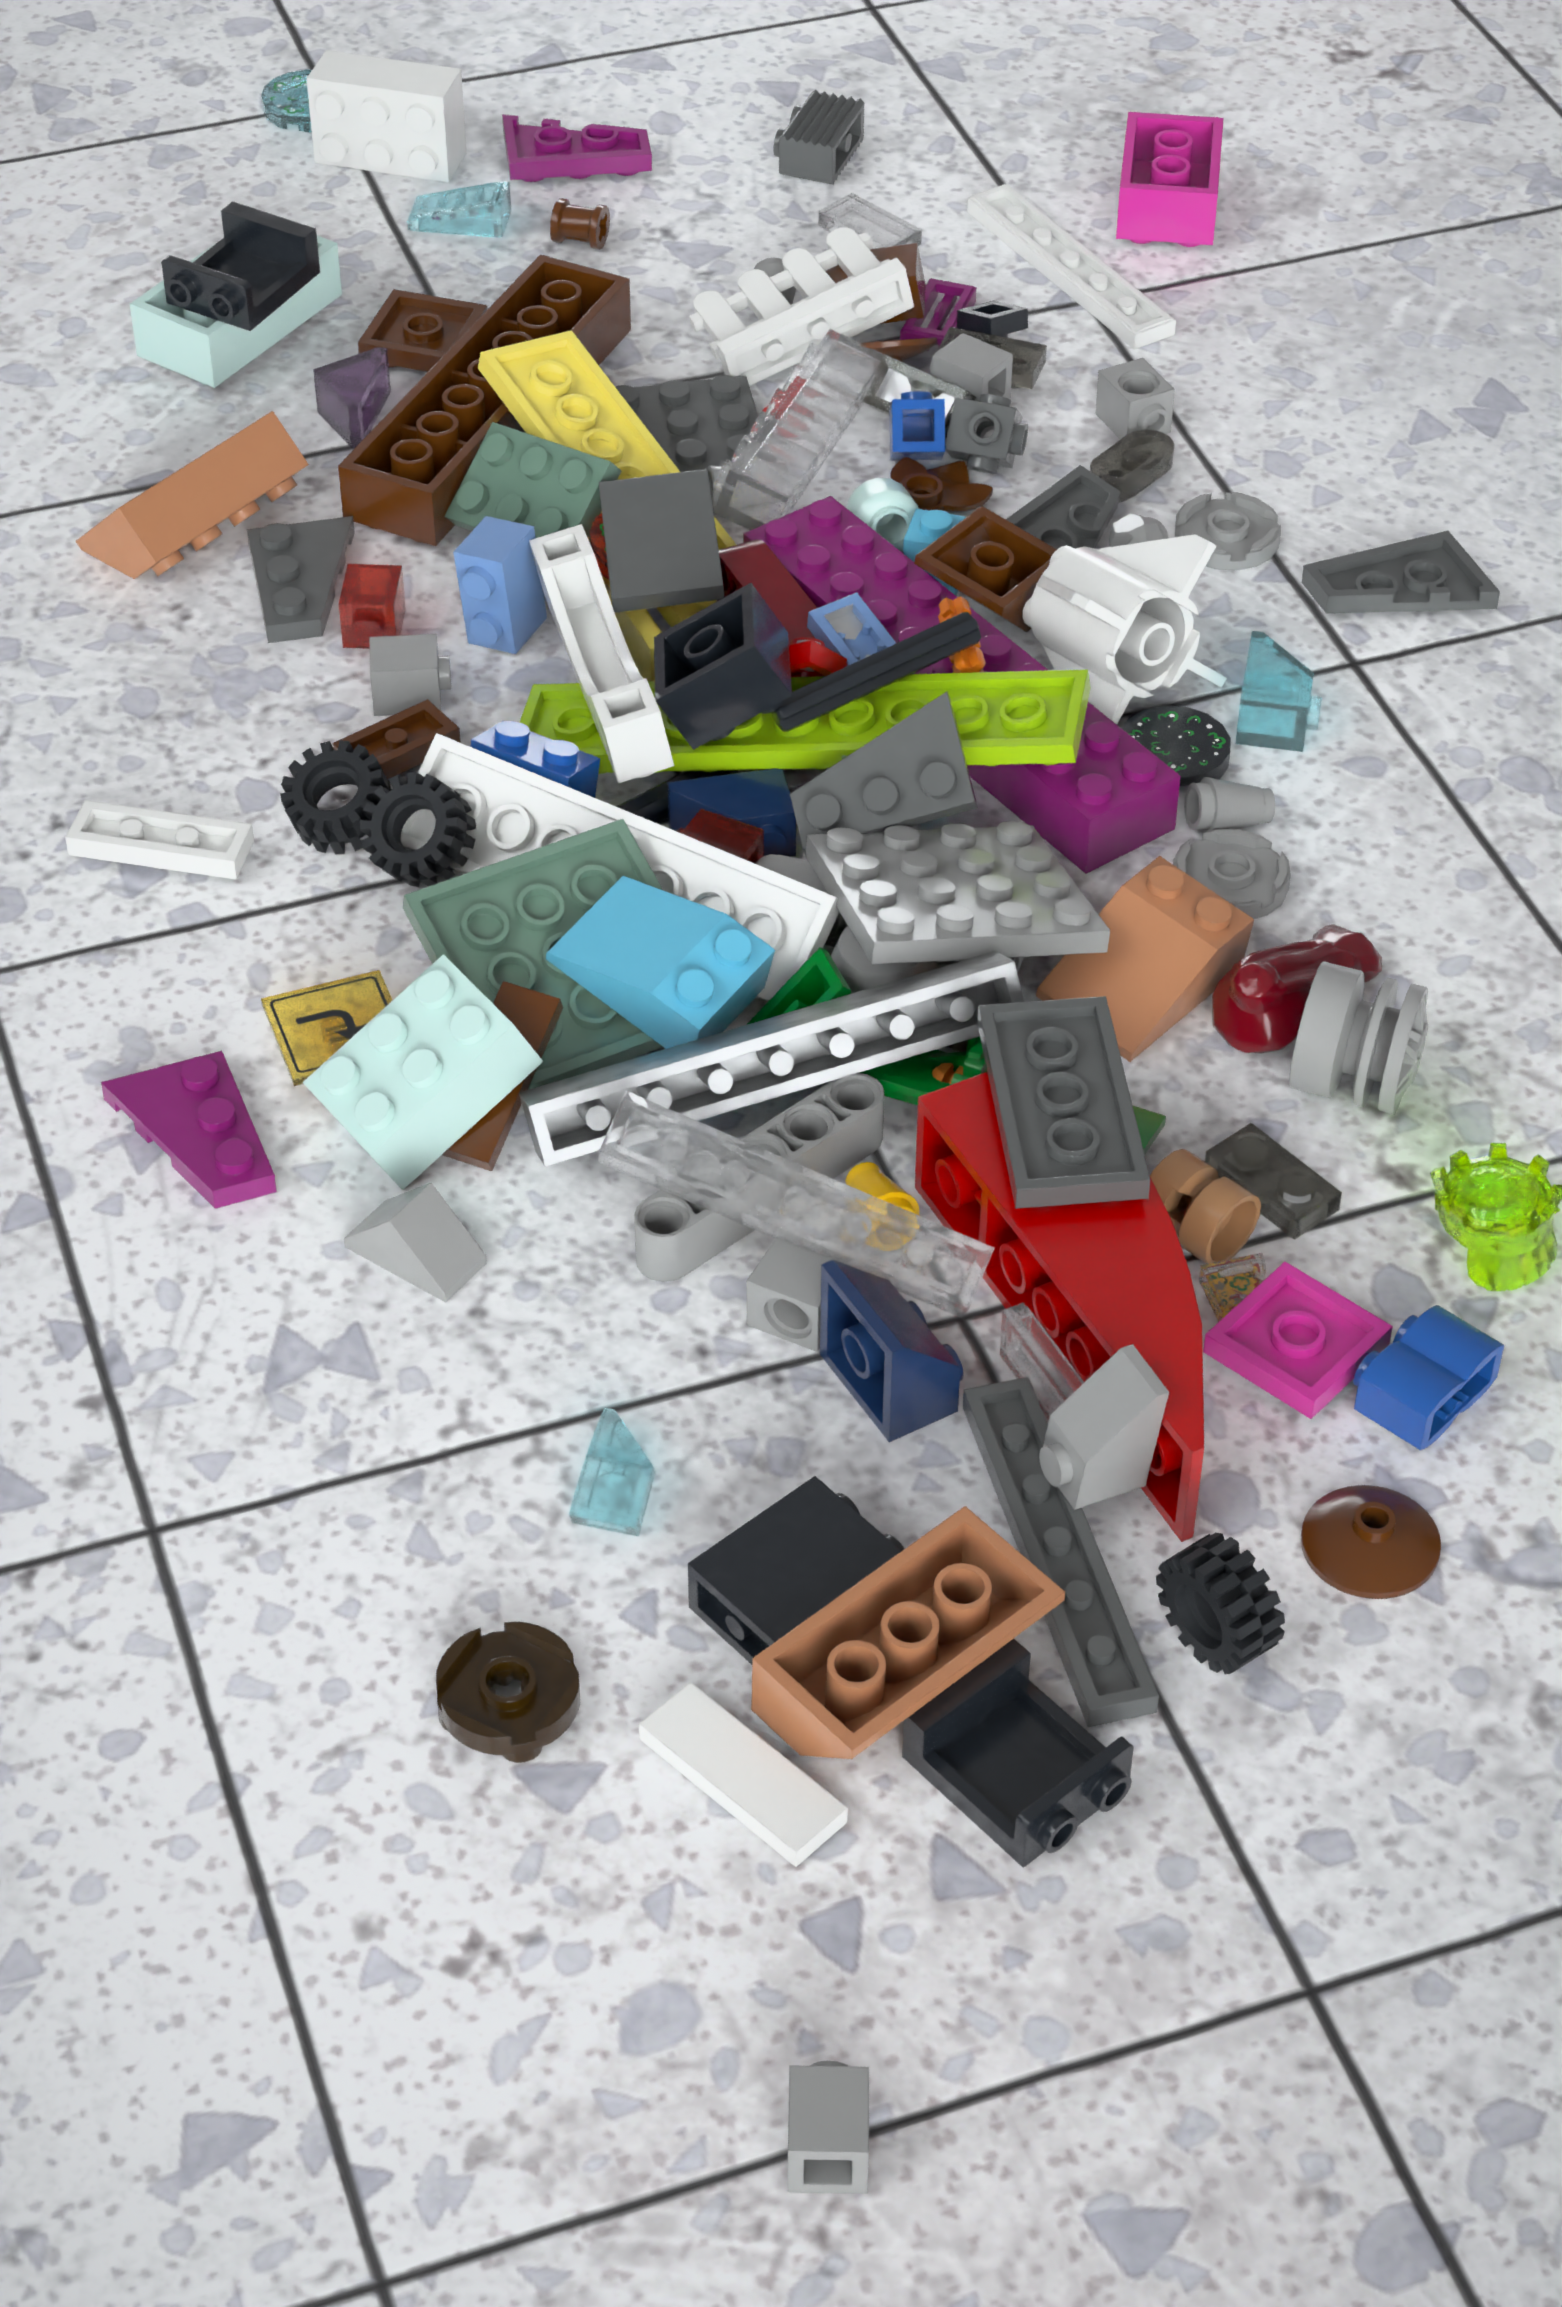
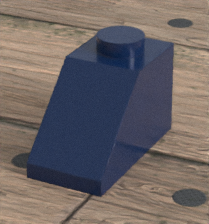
M774 768L668 782L669 829L750 862H757L761 857L769 854L789 857L796 856V818L783 769Z

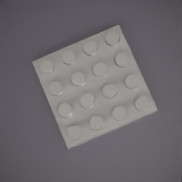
M1004 821L998 824V827L973 828L966 824L950 823L942 826L941 829L916 830L909 826L895 825L886 828L884 832L861 834L859 831L850 828H834L829 830L827 834L807 835L805 857L828 894L838 898L837 909L871 964L967 960L994 951L1006 957L1106 953L1108 951L1110 929L1033 825L1019 821Z

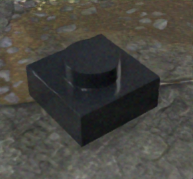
M993 300L957 310V330L978 335V339L986 343L1008 340L1009 333L1028 328V308Z

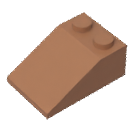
M1158 856L1123 884L1099 913V916L1110 929L1108 951L1106 953L1064 955L1038 986L1036 997L1045 1001L1106 996L1120 1056L1131 1062L1210 996L1218 982L1232 969L1234 963L1245 957L1254 919L1161 856Z

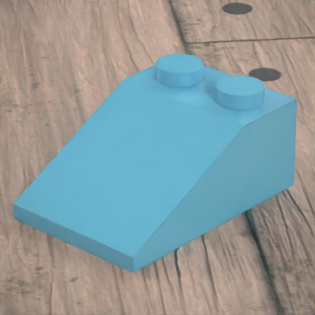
M622 876L546 953V960L667 1049L723 1032L765 988L775 949L723 912Z

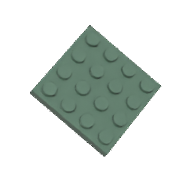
M624 819L404 895L402 908L432 964L444 954L492 1003L503 981L561 999L563 1010L541 1058L543 1062L538 1066L528 1090L624 1062L663 1047L546 960V953L622 876L663 890Z

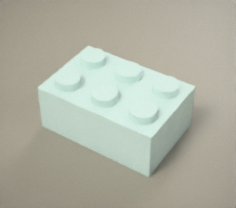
M443 954L303 1083L391 1179L404 1190L532 1073L543 1060L514 1024Z

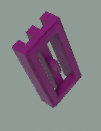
M929 279L925 290L924 318H909L906 320L900 331V340L937 337L936 345H938V350L945 347L957 338L960 333L957 330V310L975 305L977 287ZM938 292L944 293L945 295L936 306L934 315L927 328L921 327L938 296ZM957 296H960V298H959L958 302L956 303V305H955V307H954L952 313L950 314V316H949V318H948V320H947L945 326L943 327L942 331H940V329H941L943 323L945 322V320H946V318H947L949 312L951 311V309H952V307H953L955 301L957 300Z

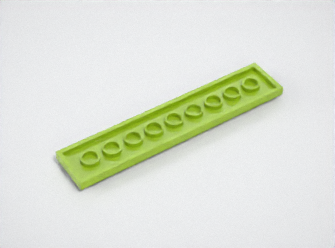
M1088 669L911 674L789 732H783L776 725L771 712L767 714L760 713L736 726L725 738L717 741L710 740L694 750L658 705L674 766L654 773L664 771L766 770L774 768L828 769L945 692H948L951 698L967 765H1055L1058 763H1076L1091 689ZM791 677L792 691L823 677ZM648 681L655 697V681ZM579 683L533 684L520 723L527 725L530 731L552 740L572 742L579 750L600 758L598 774L614 773Z

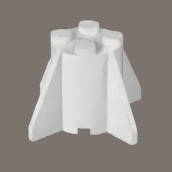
M1196 534L1101 549L1086 546L1075 549L1067 545L1062 546L1051 556L1049 566L1041 575L1032 597L1023 608L1022 617L1024 623L1032 628L1034 637L1043 645L1053 669H1088L1091 686L1088 702L1115 724H1118L1133 696L1142 698L1154 696L1147 691L1154 690L1161 684L1170 688L1179 681L1187 669L1221 688L1227 679L1193 659L1199 645L1200 631L1193 628L1194 619L1192 612L1198 615L1196 605L1188 596L1216 548L1215 544Z

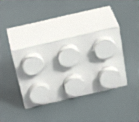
M326 50L307 77L315 163L449 182L467 154L462 74L459 68Z

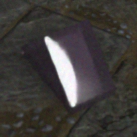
M377 347L313 369L317 413L351 448L355 449L371 432L391 393L387 348Z

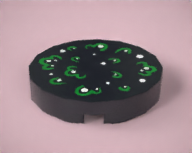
M1165 705L1144 709L1128 718L1121 727L1181 776L1180 786L1200 783L1205 777L1221 779L1229 768L1231 737L1223 724L1207 713L1189 707Z

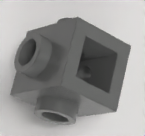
M981 394L980 401L955 397L945 450L951 458L967 460L966 467L968 469L996 474L998 466L1012 468L1015 455H1023L1028 436V424L1021 423L1022 415L1017 408L1010 407L1011 400L991 394ZM994 430L990 437L984 438L988 431Z

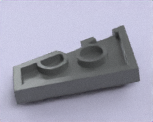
M1079 465L1006 520L1055 549L1066 545L1075 549L1084 546L1095 549L1118 507L1121 491Z
M353 516L293 524L274 523L262 528L247 529L249 550L268 643L323 636L335 598L334 587L338 574L343 573L346 563L347 545L352 544L355 534Z

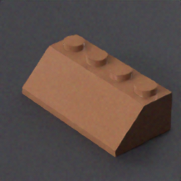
M271 411L116 509L75 542L85 553L133 579L151 568L158 577L184 560L179 551L183 547L191 543L197 552L223 534L217 525L229 519L235 527L260 510L255 501L265 494L272 503L295 488L297 483L292 476L309 464L275 413Z
M964 1506L752 1658L751 1710L800 1756L853 1759L1062 1603L1065 1599V1591L970 1509Z

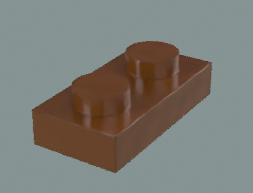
M428 699L340 739L349 741L353 749L358 744L365 747L369 755L373 754L376 757L387 780L422 764L436 733L461 743L460 728ZM340 740L333 743L334 750H338Z

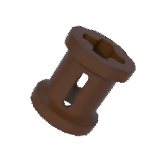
M559 198L554 204L550 220L551 240L556 243H562L565 239L590 243L593 249H602L609 232V208L606 205L600 204L595 209L570 205L568 199Z

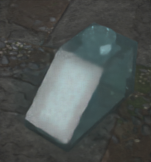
M1252 631L1240 698L1235 744L1303 752L1306 729L1318 731L1322 697L1311 696L1314 672L1268 635L1260 631Z

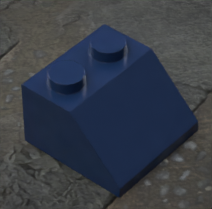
M836 1260L821 1264L820 1356L890 1443L958 1412L959 1386L964 1376L961 1361L955 1350L949 1344L942 1345L927 1327L925 1317L918 1305L913 1301L907 1302L887 1279Z

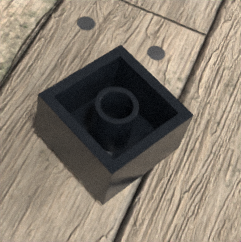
M752 583L654 637L655 700L693 750L710 740L717 741L725 738L736 726L760 713L767 714L776 710L787 698L792 696L788 631Z

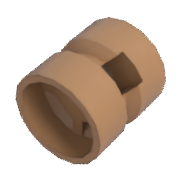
M1185 1149L1169 1154L1151 1172L1150 1177L1173 1222L1182 1248L1207 1265L1218 1267L1232 1259L1246 1244L1260 1216L1261 1202L1258 1196L1230 1178H1219L1216 1168Z

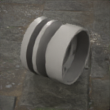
M1322 962L1312 982L1300 1022L1290 1069V1088L1331 1098L1339 1086L1343 1074L1354 1075L1353 1102L1355 1105L1364 1107L1369 1099L1374 1082H1382L1378 1109L1379 1111L1395 1115L1403 1095L1410 1084L1414 1082L1422 1057L1428 1031L1426 1015L1428 988L1411 984L1401 1010L1396 1009L1394 1005L1398 983L1396 979L1387 977L1379 989L1374 1003L1363 1001L1365 985L1363 971Z

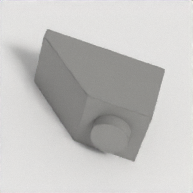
M1133 1344L1120 1348L1049 1417L1044 1444L1039 1454L1041 1469L1047 1481L1052 1486L1060 1489L1074 1510L1146 1485L1169 1391Z

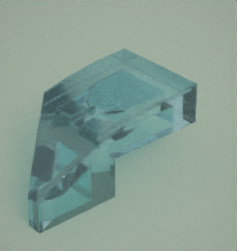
M604 1408L580 1473L569 1517L573 1524L639 1537L656 1472L654 1466L615 1409Z

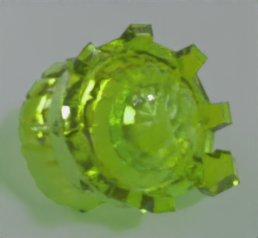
M1490 1143L1488 1156L1469 1160L1468 1154L1459 1150L1449 1156L1450 1171L1448 1174L1444 1166L1435 1168L1430 1172L1436 1190L1434 1196L1435 1210L1438 1211L1439 1219L1445 1231L1462 1246L1468 1248V1276L1477 1286L1483 1287L1487 1291H1512L1534 1282L1551 1268L1550 1264L1556 1260L1558 1251L1553 1223L1554 1215L1560 1211L1557 1206L1562 1200V1185L1554 1184L1551 1186L1546 1177L1550 1163L1542 1156L1536 1155L1531 1163L1527 1164L1508 1157L1506 1143Z

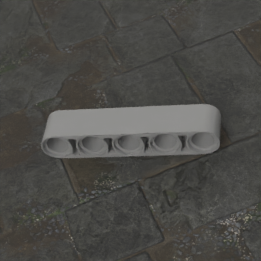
M862 1073L830 1081L642 1201L637 1206L634 1214L636 1264L639 1271L651 1280L661 1282L674 1281L684 1277L874 1153L881 1146L883 1140L884 1090L881 1083L874 1077Z

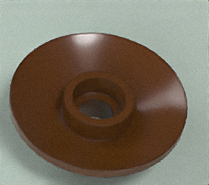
M937 337L837 344L836 351L854 359L872 362L873 373L887 372L889 368L895 372L904 371L903 360L917 356L937 344Z
M1371 1485L1348 1486L1324 1495L1308 1510L1301 1530L1302 1551L1311 1569L1330 1586L1356 1597L1388 1599L1408 1594L1429 1580L1440 1558V1534L1429 1513L1408 1496L1384 1487Z

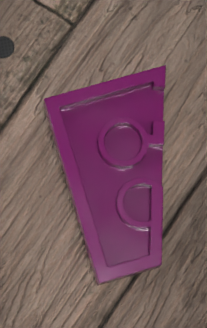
M502 114L510 180L537 182L544 178L569 176L574 179H584L597 174L616 173L622 176H630L638 172L652 171V154L647 129L590 124L585 126L582 131L561 127V120L543 118L541 126L519 124V117L516 115Z
M222 1050L101 1082L104 1100L116 1112L122 1110L134 1121L135 1131L147 1143L154 1141L171 1158L172 1167L215 1209L277 1192L275 1174Z

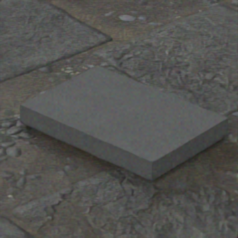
M708 469L599 482L611 599L615 613L714 601L724 598Z

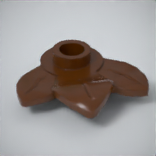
M905 457L895 464L890 473V479L902 484L912 496L919 509L973 510L984 505L993 493V488L989 485L969 483L966 463L961 460L926 470V467L921 463Z

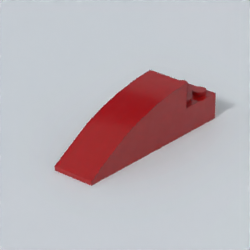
M987 1072L919 1096L915 1189L1070 1395L1120 1348L1132 1344L1169 1391L1146 1485L1141 1487V1489L1181 1542L1192 1538L1194 1535L1204 1455L1202 1321L1188 1264L1173 1222L1151 1177L1149 1199L1015 1209Z

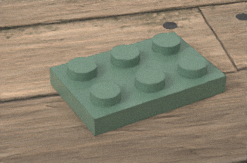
M492 422L444 517L456 526L473 531L485 516L534 526L536 538L582 524L588 538L602 511L599 482L617 480L622 471L611 461Z

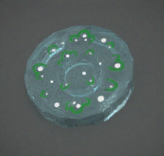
M305 69L288 72L272 79L264 86L261 95L262 109L268 121L282 129H287L288 123L298 125L299 131L312 132L307 77L312 70Z

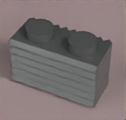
M814 90L802 106L795 105L791 114L790 124L786 129L779 128L774 139L773 152L775 157H779V173L834 185L838 175L841 174V170H844V166H847V162L850 161L851 156L853 157L857 147L860 146V142L862 143L864 102L861 98L855 101L852 96L846 99L843 94L840 97H837L834 93L829 96L825 91L820 94L817 90Z

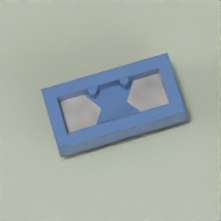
M858 593L808 612L807 628L816 639L825 643L826 648L847 658V666L896 644Z

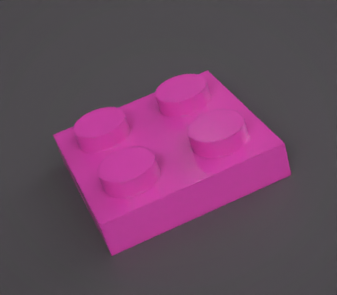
M1283 1262L1205 1334L1203 1352L1312 1419L1354 1379L1360 1363L1370 1352L1375 1350L1380 1353L1390 1344L1393 1326L1289 1263Z

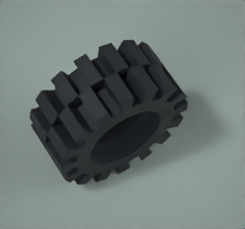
M340 740L338 750H334L330 741L320 743L322 753L315 756L312 749L309 748L302 753L306 763L301 765L294 760L288 767L294 778L283 776L281 786L285 793H280L281 802L297 834L300 835L302 841L308 846L313 843L317 851L326 853L330 844L336 855L345 854V844L351 843L354 850L357 851L363 848L360 838L366 835L360 831V820L371 821L372 819L370 814L363 811L367 801L377 806L381 799L374 791L380 785L391 791V786L378 760L373 754L369 755L365 747L358 744L353 749L349 741ZM347 784L358 787L356 795L346 805L334 810L318 809L317 804L319 800L330 789Z
M407 772L408 781L399 775L389 779L393 787L391 791L381 785L374 791L381 799L377 806L367 801L363 811L370 814L372 819L371 821L360 820V831L370 837L361 840L363 849L372 854L368 858L384 872L411 886L419 887L420 882L431 886L438 883L436 875L446 880L456 875L450 867L453 862L462 867L465 865L469 858L460 852L463 846L471 849L474 848L476 839L468 835L466 831L476 829V822L474 818L466 814L472 811L470 805L455 790L431 775L426 774L424 777L418 772ZM418 810H431L436 819L435 829L431 838L424 846L417 850H406L401 842L404 824Z
M1215 1532L1212 1535H1206L1161 1563L1158 1568L1161 1573L1156 1575V1585L1163 1589L1162 1592L1158 1593L1160 1604L1169 1607L1171 1611L1165 1617L1171 1627L1174 1625L1179 1627L1182 1634L1178 1639L1184 1647L1191 1644L1194 1647L1193 1656L1201 1664L1208 1660L1210 1670L1216 1673L1223 1670L1224 1674H1231L1279 1644L1278 1641L1283 1638L1285 1632L1280 1627L1285 1623V1617L1283 1612L1274 1608L1281 1601L1277 1591L1268 1590L1265 1582L1270 1580L1264 1568L1257 1572L1253 1566L1256 1558L1248 1549L1240 1554L1238 1541L1232 1537L1225 1540L1223 1533Z

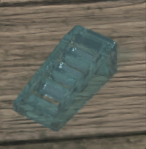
M493 182L419 195L416 197L407 221L408 230L501 238L511 214L510 182Z

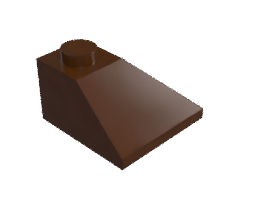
M980 506L915 556L914 564L1011 624L1028 632L1032 628L1024 623L1022 617L1023 608L1032 597L1041 575L1049 566L1051 556L1057 549L984 506Z

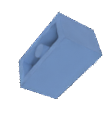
M485 516L454 550V560L469 644L516 654L547 619L544 593L529 540L536 538L534 526Z

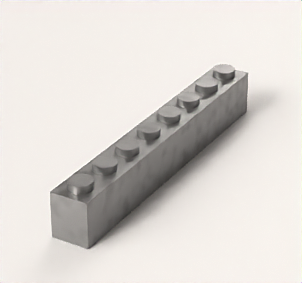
M994 951L520 1092L519 1096L535 1152L546 1167L979 1037V1005L1024 1002L1015 962Z

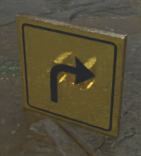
M380 970L261 998L263 1010L294 1086L304 1084L303 1082L392 1001Z

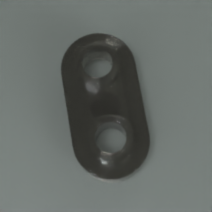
M1144 429L1131 432L1094 458L1090 464V471L1121 491L1119 503L1136 496L1172 468L1174 442L1167 434L1156 430Z

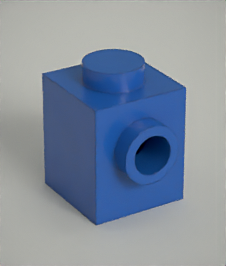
M923 391L901 393V399H892L889 407L890 460H901L905 457L914 460H942L945 453V399H932L931 392Z

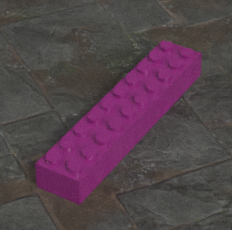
M832 496L815 501L808 506L743 533V543L759 539L769 546L817 608L858 593L896 643L939 624L940 602L946 597L951 600L957 598L956 595L922 568L915 565L911 559ZM970 607L971 616L977 621L981 634V640L979 641L981 647L979 649L982 651L986 663L983 667L984 672L1048 670ZM949 657L915 672V674L953 673V664ZM1089 702L1087 704L1076 763H1058L1055 765H967L970 777L1024 823L1033 825L1043 839L1085 874L1175 830L1181 776Z

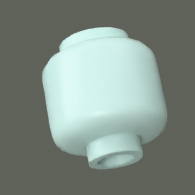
M874 478L865 481L853 491L847 503L849 511L899 551L903 552L904 537L915 510L919 509V507L902 484L890 478Z

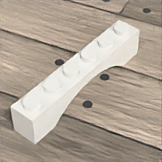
M582 524L529 540L545 599L618 783L634 778H644L652 775L654 772L674 766L660 709L647 678L644 679L641 676L630 654L608 596L595 554Z

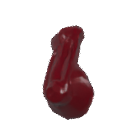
M1334 924L1327 925L1313 934L1312 940L1294 942L1253 952L1237 963H1234L1232 969L1218 982L1212 995V1026L1228 1045L1242 1052L1262 1054L1282 1050L1293 1042L1298 1034L1311 985L1322 962L1363 971L1364 982H1369L1382 971V957L1362 933L1352 932Z

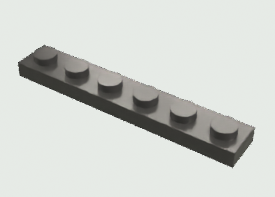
M1029 1377L964 1389L963 1410L1017 1548L1025 1558L1065 1591L1064 1601L1044 1615L1087 1727L1157 1713L1159 1694L1082 1508L1074 1510L1060 1489L1052 1486L1042 1472L1039 1454L1044 1444L1048 1423Z

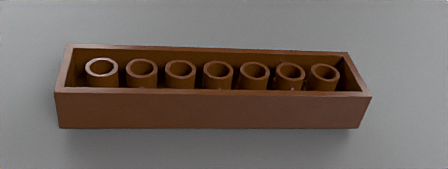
M540 254L338 465L343 517L353 516L354 522L366 525L372 529H380L413 539L419 543L437 546L455 526L444 516L492 422L526 433L479 371L480 352L572 330L596 363L600 365L631 331L630 278Z

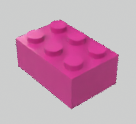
M1128 112L1119 191L1116 239H1127L1139 244L1151 241L1171 242L1186 247H1195L1200 244L1213 245L1224 118Z

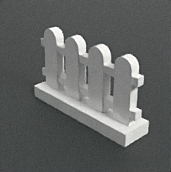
M840 227L832 230L827 235L828 250L813 256L807 249H792L782 258L784 271L770 278L764 271L759 269L744 272L738 278L740 292L726 299L714 290L698 294L693 300L695 313L690 315L689 319L691 326L696 332L706 329L714 339V342L710 343L711 351L717 360L721 359L725 375L733 377L746 376L749 386L914 308L906 268L897 257L892 260L888 258L879 262L870 251V249L874 248L871 236L867 232L857 235L851 228ZM839 265L848 278L835 284L826 273V270ZM795 286L804 299L790 305L781 292ZM750 307L759 320L745 326L736 313Z

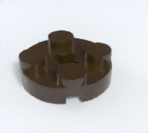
M520 1621L504 1622V1631L491 1632L483 1636L481 1635V1627L470 1631L458 1638L446 1650L436 1670L438 1716L442 1727L465 1746L486 1754L502 1755L511 1762L522 1763L535 1759L541 1753L543 1746L558 1739L571 1726L580 1707L579 1672L574 1665L573 1653L561 1637L539 1625ZM513 1680L522 1682L521 1693L509 1697L496 1695V1690L492 1687L495 1683L501 1686H508Z

